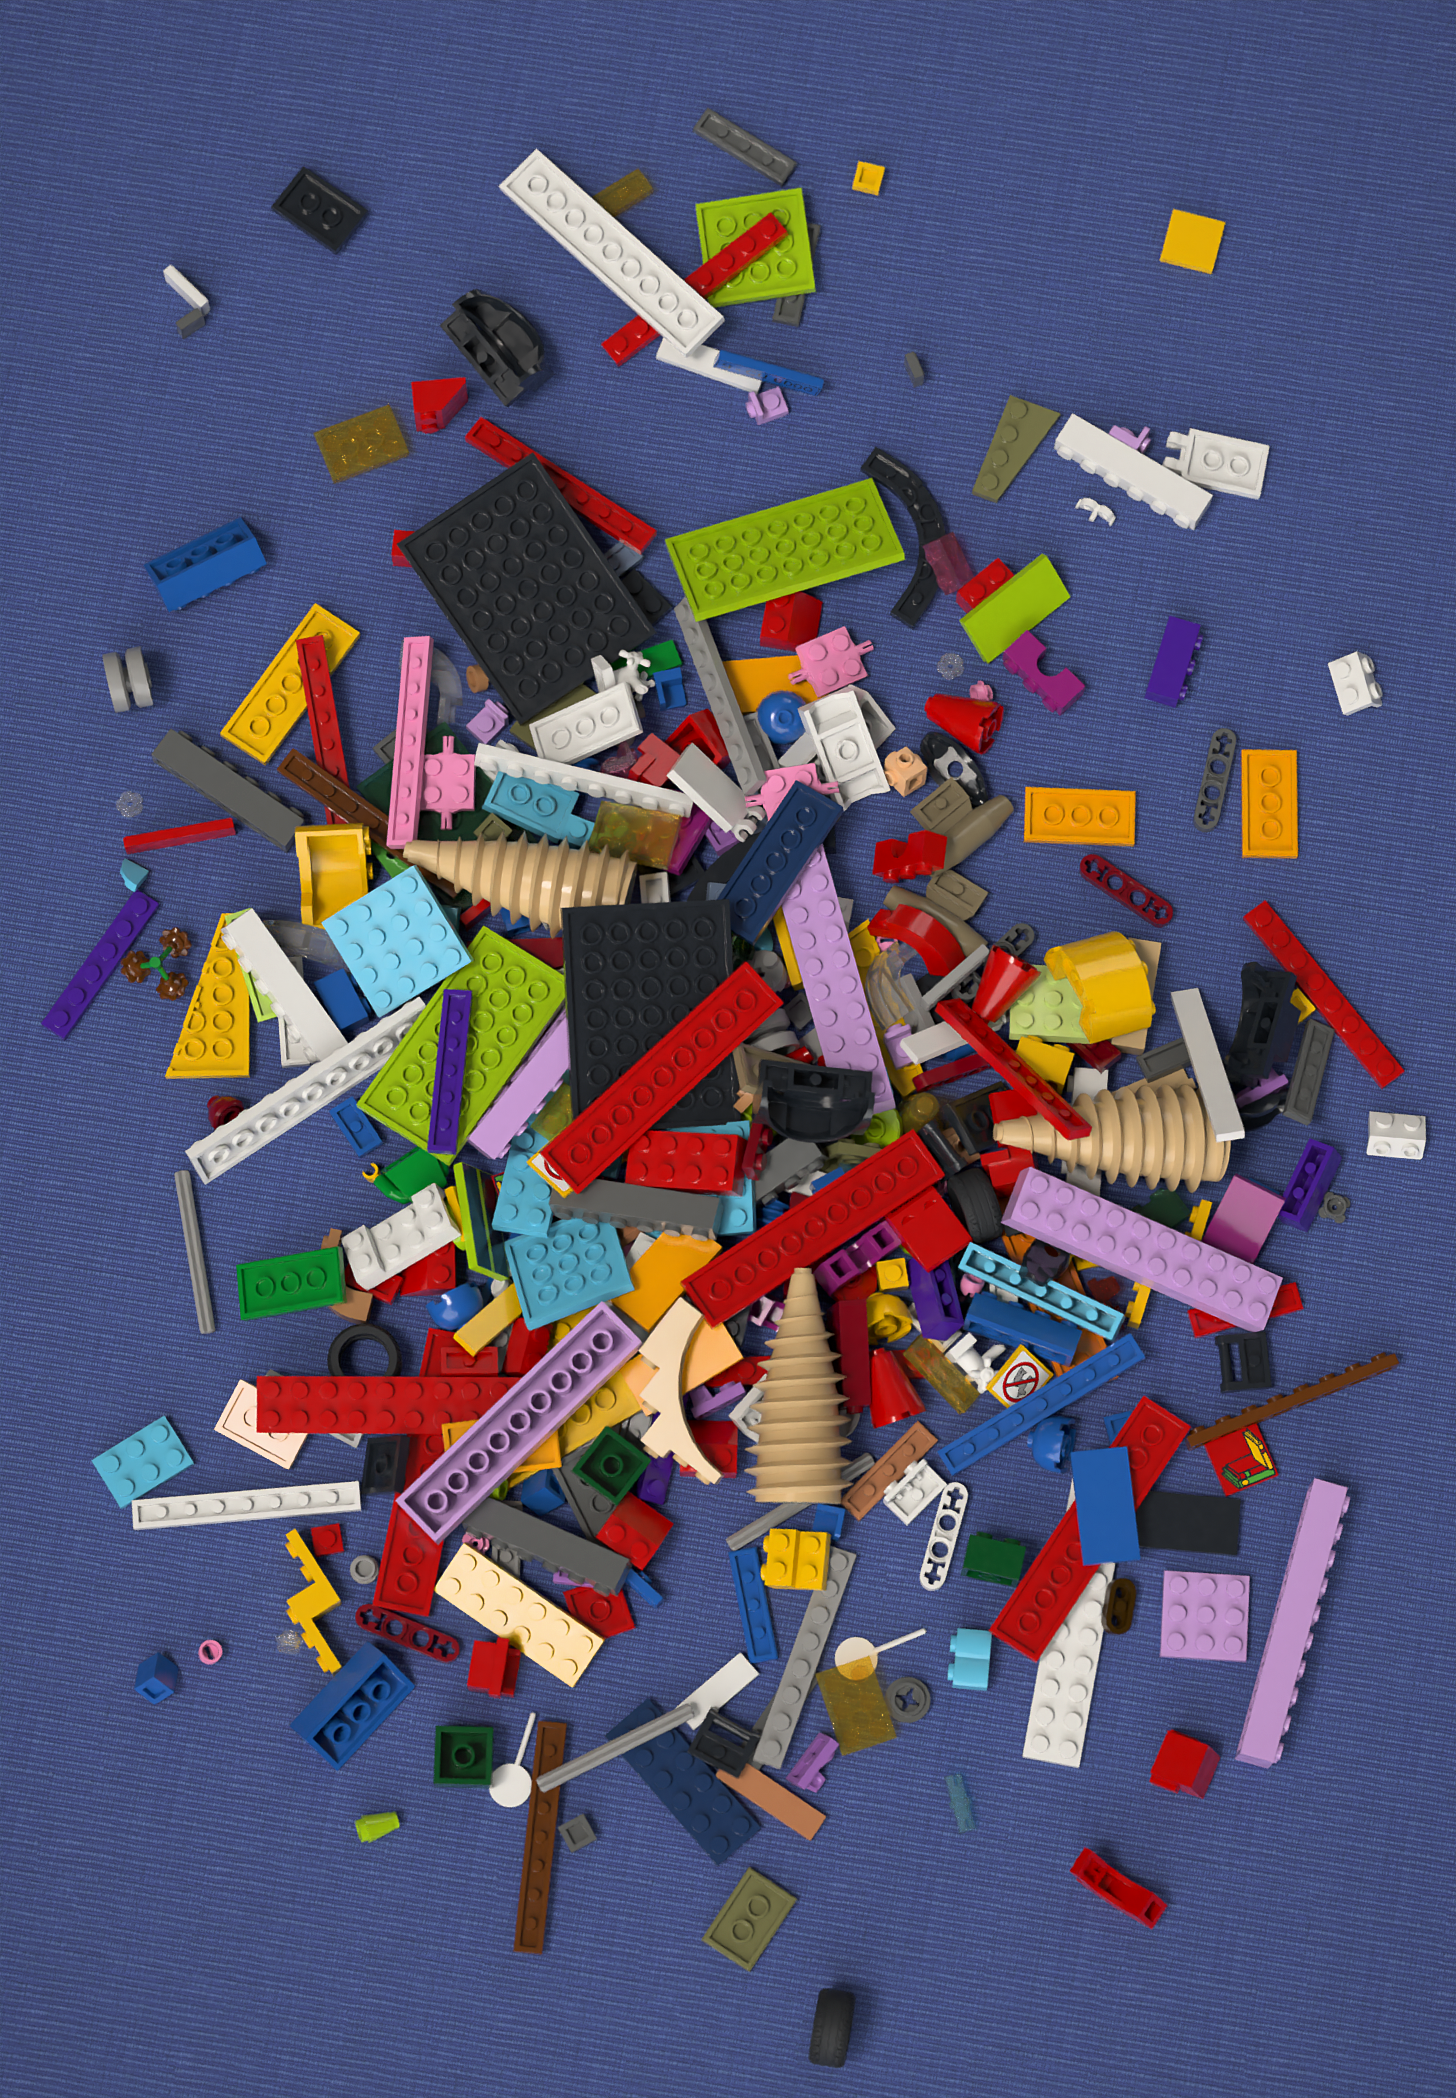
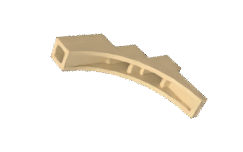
M679 1297L638 1350L644 1355L641 1360L653 1370L657 1366L660 1368L639 1395L644 1399L642 1403L644 1407L654 1414L658 1411L661 1413L642 1437L641 1441L646 1444L643 1449L655 1459L659 1456L667 1458L671 1451L675 1453L673 1459L685 1468L689 1464L696 1469L695 1476L706 1485H709L710 1482L718 1484L725 1475L708 1460L697 1444L687 1422L682 1400V1373L685 1356L692 1337L704 1318L703 1314L686 1299Z

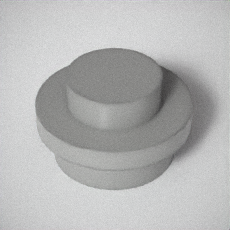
M359 1556L351 1563L350 1574L357 1583L369 1584L378 1576V1564L370 1556Z

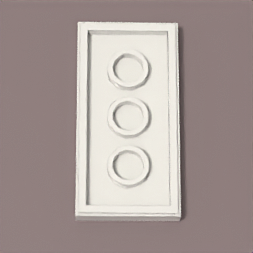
M626 681L529 725L538 757L567 765H572L643 733L631 688Z

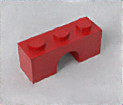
M922 830L909 834L908 843L893 838L877 842L872 875L882 877L883 881L887 883H899L901 879H915L917 875H931L933 871L944 869L947 836Z

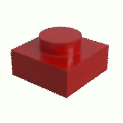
M339 1523L311 1528L316 1558L344 1553Z

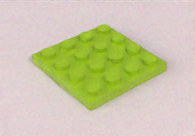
M802 188L695 204L703 264L770 212L788 232L787 237L708 297V303L713 308L816 292Z

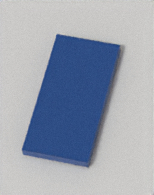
M1127 1447L1070 1452L1083 1566L1140 1561Z

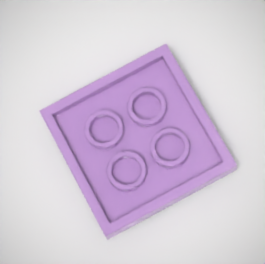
M1164 1571L1160 1657L1246 1662L1250 1576Z

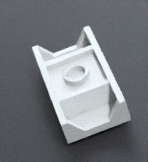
M845 687L797 708L806 733L811 737L827 782L838 781L837 787L828 788H839V793L830 794L832 801L843 806L845 811L852 802L870 794L890 791L852 689Z
M433 1183L411 1196L413 1204L371 1229L363 1225L341 1238L354 1277L359 1285L368 1291L462 1235L449 1216L443 1200L446 1197L444 1190L436 1183Z

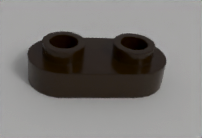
M1114 1579L1106 1587L1101 1624L1108 1634H1124L1131 1627L1136 1588L1129 1579ZM1117 1588L1121 1590L1120 1598L1116 1595ZM1113 1616L1117 1619L1115 1626L1111 1622Z

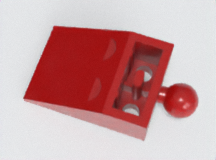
M932 1185L879 1220L880 1223L885 1220L888 1222L902 1241L901 1245L927 1273L965 1248L970 1242H973L972 1237Z

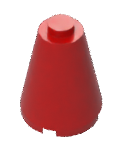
M936 693L933 697L930 696L924 707V711L927 712V718L981 755L986 754L992 747L995 739H992L991 736L994 730H1000L1004 717V707L998 702Z
M993 944L971 1009L987 1025L990 1021L996 1023L1039 978L1042 972L1012 953L1007 954L1002 947Z
M883 1347L869 1352L870 1415L873 1429L927 1411L925 1404L892 1351L886 1352Z

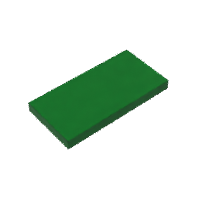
M336 1246L236 1265L240 1316L243 1321L347 1303L342 1247Z

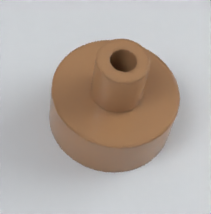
M478 664L468 666L466 678L471 691L474 693L486 691L489 679Z

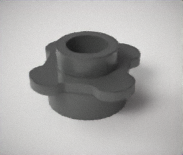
M1327 1192L1323 1198V1207L1318 1211L1319 1216L1323 1219L1328 1217L1340 1224L1345 1220L1344 1214L1346 1208L1350 1206V1201L1347 1197ZM1333 1205H1335V1206L1337 1207L1336 1210H1333V1209H1332V1206H1333Z

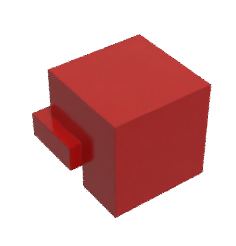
M651 733L638 746L637 750L642 755L632 764L627 779L665 789L672 788L675 783L667 777V774L681 755Z
M1007 1145L1008 1149L980 1155L982 1166L989 1176L992 1187L999 1199L1011 1197L1020 1171L1028 1167L1039 1170L1036 1152L1033 1151L1031 1154L1030 1150Z
M498 1637L497 1643L474 1640L467 1681L468 1690L487 1693L491 1698L501 1699V1696L514 1698L521 1650L509 1648L510 1640L507 1638Z
M1171 1729L1167 1731L1153 1764L1149 1782L1152 1785L1178 1794L1180 1789L1185 1793L1203 1799L1220 1756L1209 1745L1199 1742L1197 1738Z

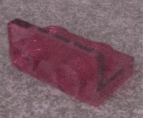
M953 532L923 546L926 560L932 566L937 576V583L944 591L945 596L962 589L965 584L974 578Z
M627 741L620 742L617 755L602 763L600 773L627 779L630 769L638 762L635 750L629 748Z

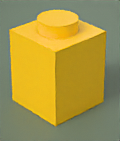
M905 1258L876 1262L875 1268L879 1292L889 1293L908 1289L909 1282Z

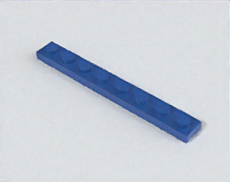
M1131 1333L937 1452L951 1475L955 1476L1032 1429L1044 1419L1053 1416L1146 1359Z

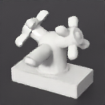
M621 650L619 655L627 658V666L615 671L612 670L611 665L601 655L591 659L599 693L626 681L630 685L631 692H637L635 699L641 701L643 694L647 693L649 687L655 686L653 680L646 681L648 674L645 671L639 674L637 670L639 664L650 667L651 664L649 660L643 659L642 652L628 653L625 650Z
M969 1332L943 1356V1359L949 1365L957 1362L968 1373L965 1376V1380L967 1382L975 1381L978 1385V1392L982 1394L987 1390L985 1387L999 1371H994L990 1367L991 1363L1006 1348L1005 1345H993L983 1356H980L973 1348V1344L977 1340Z

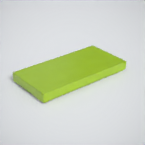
M1041 554L959 621L982 660L988 664L1006 650L1026 630L1032 629L1068 600L1070 595L1048 557Z

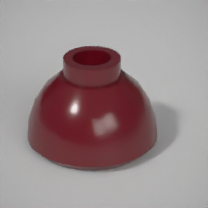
M215 1095L210 1098L207 1103V1108L209 1109L208 1119L213 1129L216 1130L219 1126L225 1125L238 1117L244 1111L243 1102L232 1096L220 1097Z

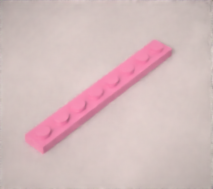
M430 636L404 638L387 846L390 849H403L407 841L417 840L434 643Z

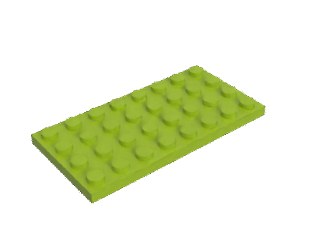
M872 478L665 539L667 551L695 622L905 560L902 546Z
M485 926L481 928L467 948L474 961L452 973L444 980L356 1104L357 1108L428 1152L427 1146L444 989L472 991L473 998L456 1155L429 1153L448 1166L451 1165L468 1141L466 1139L467 1136L475 1130L477 1123L485 1115L488 1108H491L494 1104L493 1102L499 1097L504 1087L511 1080L565 1003L564 975Z

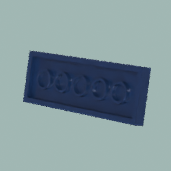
M797 780L794 782L716 899H729L732 934L753 946L755 945L844 811L843 806Z
M647 1698L605 1735V1738L610 1742L662 1716V1713ZM675 1728L620 1754L717 1867L761 1829L709 1767L700 1759L687 1753L690 1746Z

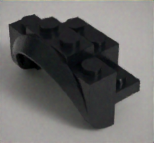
M474 289L461 296L452 304L456 310L439 325L506 407H510L528 389L536 392L555 374L546 363L543 342L533 325L514 307L501 299L491 296L488 292Z
M1248 962L1243 965L1241 970L1242 1004L1239 1023L1232 1046L1225 1059L1222 1060L1228 1082L1233 1086L1257 1087L1259 1079L1269 1078L1273 1062H1287L1301 1011L1290 1003L1297 976L1292 972L1268 971L1258 962Z
M761 1059L759 1062L758 1087L753 1096L752 1123L766 1124L787 1138L808 1143L831 1142L851 1134L863 1135L870 1126L874 1110L875 1093L871 1092L873 1072Z

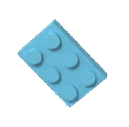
M498 771L482 809L543 837L546 833L548 840L558 843L579 793L568 791L561 786L549 783L539 784L532 779L524 777H511L507 773Z
M510 1150L492 1222L493 1230L548 1238L553 1218V1212L549 1206L553 1187L526 1163L535 1153Z
M165 1416L91 1460L121 1509L132 1504V1500L140 1499L195 1465Z

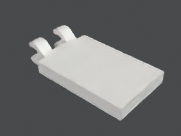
M1191 428L1188 436L1177 432H1170L1166 448L1181 449L1180 458L1177 460L1165 457V462L1163 461L1162 466L1176 474H1180L1181 477L1198 487L1259 499L1268 457V445Z
M693 743L685 748L667 774V777L726 833L731 830L741 842H744L748 836L743 829L752 835L757 828V820L752 815L756 816L760 821L766 815L765 810L760 806L746 808V803L750 802L745 801V796L747 795H744L743 791Z

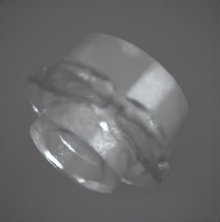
M954 653L944 654L941 657V661L937 663V670L939 673H942L945 679H954V677L961 676L964 671L962 666L963 660ZM952 664L953 668H948V665Z
M131 791L123 792L120 795L121 798L116 802L117 810L121 811L124 817H135L143 810V798L138 793H132ZM132 802L133 804L132 806H128L127 803Z
M290 1630L283 1631L282 1635H278L275 1638V1641H278L277 1650L286 1654L299 1653L300 1646L304 1642L297 1632Z

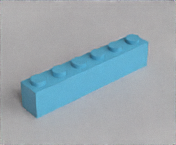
M972 1242L969 1243L958 1266L961 1271L1114 1342L1125 1319L1124 1314L1052 1280L1045 1286L1040 1287L1032 1281L1020 1277V1265Z

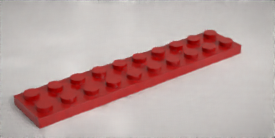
M744 961L538 1153L578 1195L783 1004V1001L748 962Z
M912 1129L680 1281V1285L698 1311L703 1314V1318L708 1326L713 1330L789 1280L791 1275L794 1274L795 1268H807L944 1178L945 1174L917 1133Z
M434 1328L428 1329L419 1377H441V1347H462L453 1338L454 1332ZM407 1434V1437H410V1453L407 1459L406 1482L403 1493L445 1453L443 1434ZM395 1494L372 1606L428 1617L443 1541L437 1544L396 1502L402 1494Z
M257 1376L256 1433L443 1434L442 1424L479 1420L523 1377Z
M1144 1395L1109 1447H1127L1135 1512L1191 1428L1190 1425ZM1075 1500L988 1631L1035 1663H1037L1100 1567V1565L1083 1566Z

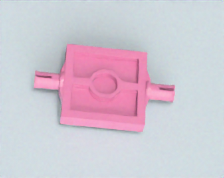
M845 626L799 645L795 650L801 661V669L788 674L789 680L794 678L790 683L794 685L806 679L812 685L817 698L859 681L868 676L861 662V655L873 651V645L869 646L872 643L870 640H867L855 646Z
M443 736V753L424 755L420 811L440 813L441 830H452V814L460 811H475L476 766L474 763L476 756L475 754L460 755L455 753V737L449 736V738Z
M815 763L766 770L764 774L767 781L762 785L761 794L745 796V801L756 800L747 802L746 808L763 805L769 821L796 780L822 795L839 793V788L828 789L830 787H837L838 781L821 784L817 777Z

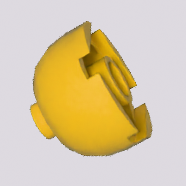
M881 1292L874 1293L868 1297L866 1303L869 1345H878L877 1340L888 1337L887 1343L894 1342L911 1331L910 1323L913 1324L911 1314L907 1305L900 1298Z

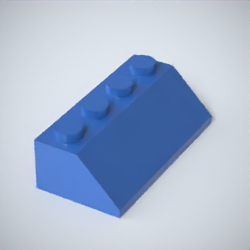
M240 517L143 566L168 612L184 608L187 603L197 598L207 597L213 590L221 586L233 584L236 579L246 574H253L259 571L267 563L255 536Z
M982 1291L981 1294L975 1292L965 1318L964 1330L1014 1348H1018L1021 1344L1033 1355L1066 1367L1070 1366L1082 1333L1081 1330L1077 1329L1078 1326L1065 1320H1062L1061 1323L1053 1321L1049 1314L1041 1311H1035V1313L1024 1310L1023 1305L1017 1302L1009 1301L1008 1304L997 1300L998 1297L989 1292Z
M367 1641L289 1726L338 1771L415 1688V1685L381 1651Z

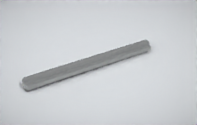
M182 1170L174 1174L199 1329L202 1334L215 1332V1324L190 1173L188 1170Z
M865 1453L852 1461L854 1463L842 1467L841 1478L850 1481L873 1467L875 1462L869 1453ZM783 1503L729 1536L726 1542L732 1551H736L811 1504Z
M686 1703L538 1777L537 1783L540 1790L546 1792L694 1718L692 1707L689 1703Z

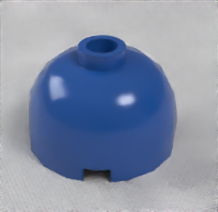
M778 690L770 692L761 700L756 709L761 729L767 734L772 743L782 745L794 743L806 731L797 709L806 705V702L801 696L792 691Z
M473 1281L471 1285L466 1283L440 1296V1303L435 1304L434 1301H431L426 1305V1309L434 1323L443 1330L452 1331L461 1329L483 1310V1298L476 1282Z
M1051 1416L1041 1421L1035 1431H1030L1027 1446L1032 1448L1033 1459L1043 1469L1060 1474L1067 1472L1068 1468L1063 1466L1066 1460L1071 1461L1070 1452H1074L1076 1429H1071V1424L1075 1423L1073 1418Z

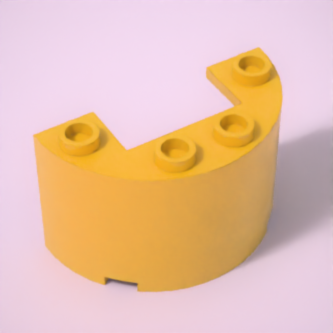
M363 823L295 827L297 857H299L303 931L325 930L321 922L369 893L368 880L373 879L372 863H367V855H371V838H369V826L364 827Z
M1112 931L1054 947L1046 952L1044 962L1054 980L1067 977L1083 1005L1079 1024L1090 1044L1151 1027L1152 1015L1155 1014L1156 1009L1151 999L1147 981L1148 968L1143 960L1140 961L1136 953L1135 944L1131 939L1128 940L1121 933Z

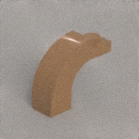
M331 1228L329 1236L324 1235L321 1249L341 1247L342 1231ZM346 1286L347 1303L327 1306L334 1314L348 1322L366 1324L369 1323L374 1298L373 1294L352 1290Z

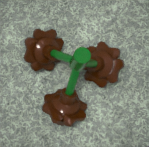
M174 927L171 930H163V936L159 938V941L163 945L164 952L159 957H152L149 960L142 951L135 953L131 950L125 958L121 959V965L123 966L121 974L125 975L130 983L135 981L142 983L144 978L150 975L151 970L149 968L151 967L158 970L162 977L156 991L162 1000L170 999L174 1001L185 994V988L189 984L188 980L185 979L184 973H167L163 968V961L169 954L173 958L187 956L189 953L188 949L192 946L188 940L187 932L181 931L178 927Z

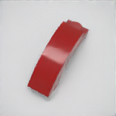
M899 904L894 911L880 909L867 926L871 936L897 939L914 948L922 957L930 975L946 977L965 960L963 951L954 936L940 922L917 908Z
M1084 1847L1069 1871L1077 1878L1076 1880L1092 1893L1150 1929H1153L1167 1907V1904L1153 1892L1139 1886L1117 1872L1086 1847Z

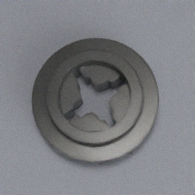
M912 1677L899 1678L888 1687L885 1694V1706L889 1715L898 1722L912 1723L922 1719L927 1713L930 1706V1694L927 1687L918 1679ZM910 1689H913L912 1700L916 1701L915 1703L919 1704V1706L909 1705L905 1711H902L903 1701L899 1700L896 1695L906 1696Z

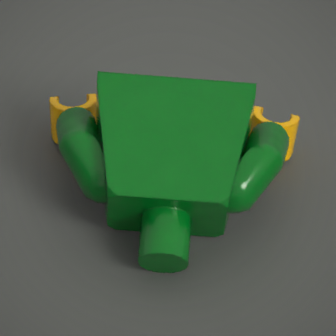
M416 1146L381 1171L376 1164L371 1163L370 1165L375 1169V1173L371 1176L366 1175L362 1171L366 1180L374 1182V1185L387 1198L401 1204H413L411 1196L431 1184L436 1183L441 1189L447 1185L445 1178L449 1174V1166Z

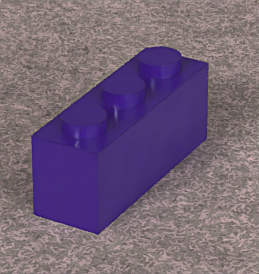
M1169 615L1144 699L1176 708L1178 699L1184 701L1188 685L1183 684L1186 674L1192 675L1196 660L1191 659L1193 650L1199 651L1203 635L1198 634L1200 624Z
M1309 1138L1282 1196L1286 1200L1277 1216L1282 1223L1308 1232L1342 1160V1157L1334 1147Z
M912 1258L906 1263V1270L922 1336L927 1339L946 1341L964 1325L948 1259L927 1273Z

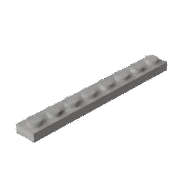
M684 597L674 608L676 618L679 621L744 795H754L767 781L707 621L705 619L695 622L687 599Z
M830 1546L826 1591L814 1590L757 1746L753 1758L754 1761L781 1770L854 1566L856 1554Z

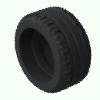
M972 1168L951 1176L947 1182L950 1204L954 1215L972 1237V1243L979 1245L1000 1237L1004 1231V1224L1001 1223L1002 1213L993 1187L984 1171Z
M360 1323L349 1326L342 1330L330 1345L327 1355L330 1376H345L341 1368V1357L348 1346L359 1340H373L383 1345L389 1356V1365L382 1377H400L402 1355L399 1345L387 1330L378 1325Z
M824 1988L819 1992L808 2056L811 2063L834 2068H841L845 2065L856 2000L853 1993Z

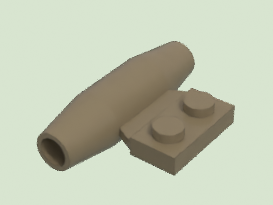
M950 777L910 811L925 830L947 836L944 869L933 871L929 876L936 877L961 863L997 832L1014 811L1011 802L1005 796L998 795L972 810L970 797L954 778Z
M951 869L936 877H932L926 888V897L894 885L884 899L883 904L890 910L894 911L899 904H904L932 916L954 936L965 957L970 956L982 944L986 947L989 944L987 940L965 922L975 916L987 898L988 892Z

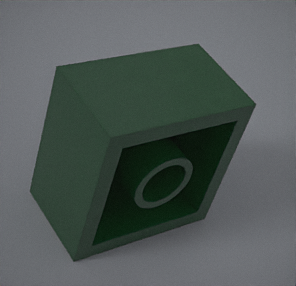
M606 1425L570 1472L614 1506H617L651 1462V1459Z
M976 1532V1535L970 1534L960 1576L1016 1588L1026 1550L1025 1546H1020L1021 1541L1011 1538H1004V1541L992 1539L993 1535L984 1532Z
M436 1726L434 1786L492 1789L494 1728Z

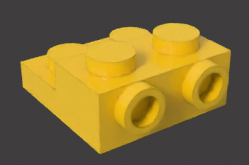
M770 1529L769 1536H765L763 1542L764 1551L768 1553L767 1564H763L761 1567V1578L765 1581V1585L773 1589L826 1591L831 1534L827 1532H801L795 1529Z

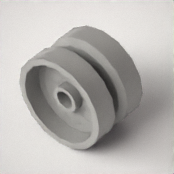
M138 646L126 650L125 659L127 667H123L120 655L116 651L102 654L115 713L130 709V692H133L138 707L142 708L153 705L152 682L148 665L144 662L141 647Z
M777 1009L741 1042L782 1056L800 1047L795 1032L785 1031L790 1025L785 1009Z

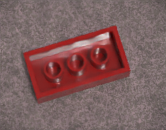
M647 1130L629 1147L625 1183L691 1194L742 1197L745 1173L741 1166L748 1141L739 1135Z

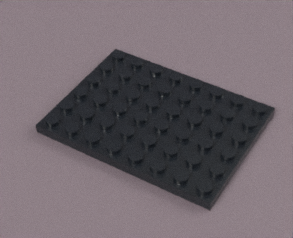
M533 452L397 543L400 551L520 726L594 677L592 658L601 655L611 665L622 658L619 655L621 650L629 653L657 634Z
M729 899L560 908L572 1121L733 973ZM733 1052L727 1055L649 1129L726 1125L727 1122L741 1121L740 1112L733 1106L740 1098L736 1094L739 1091V1080Z

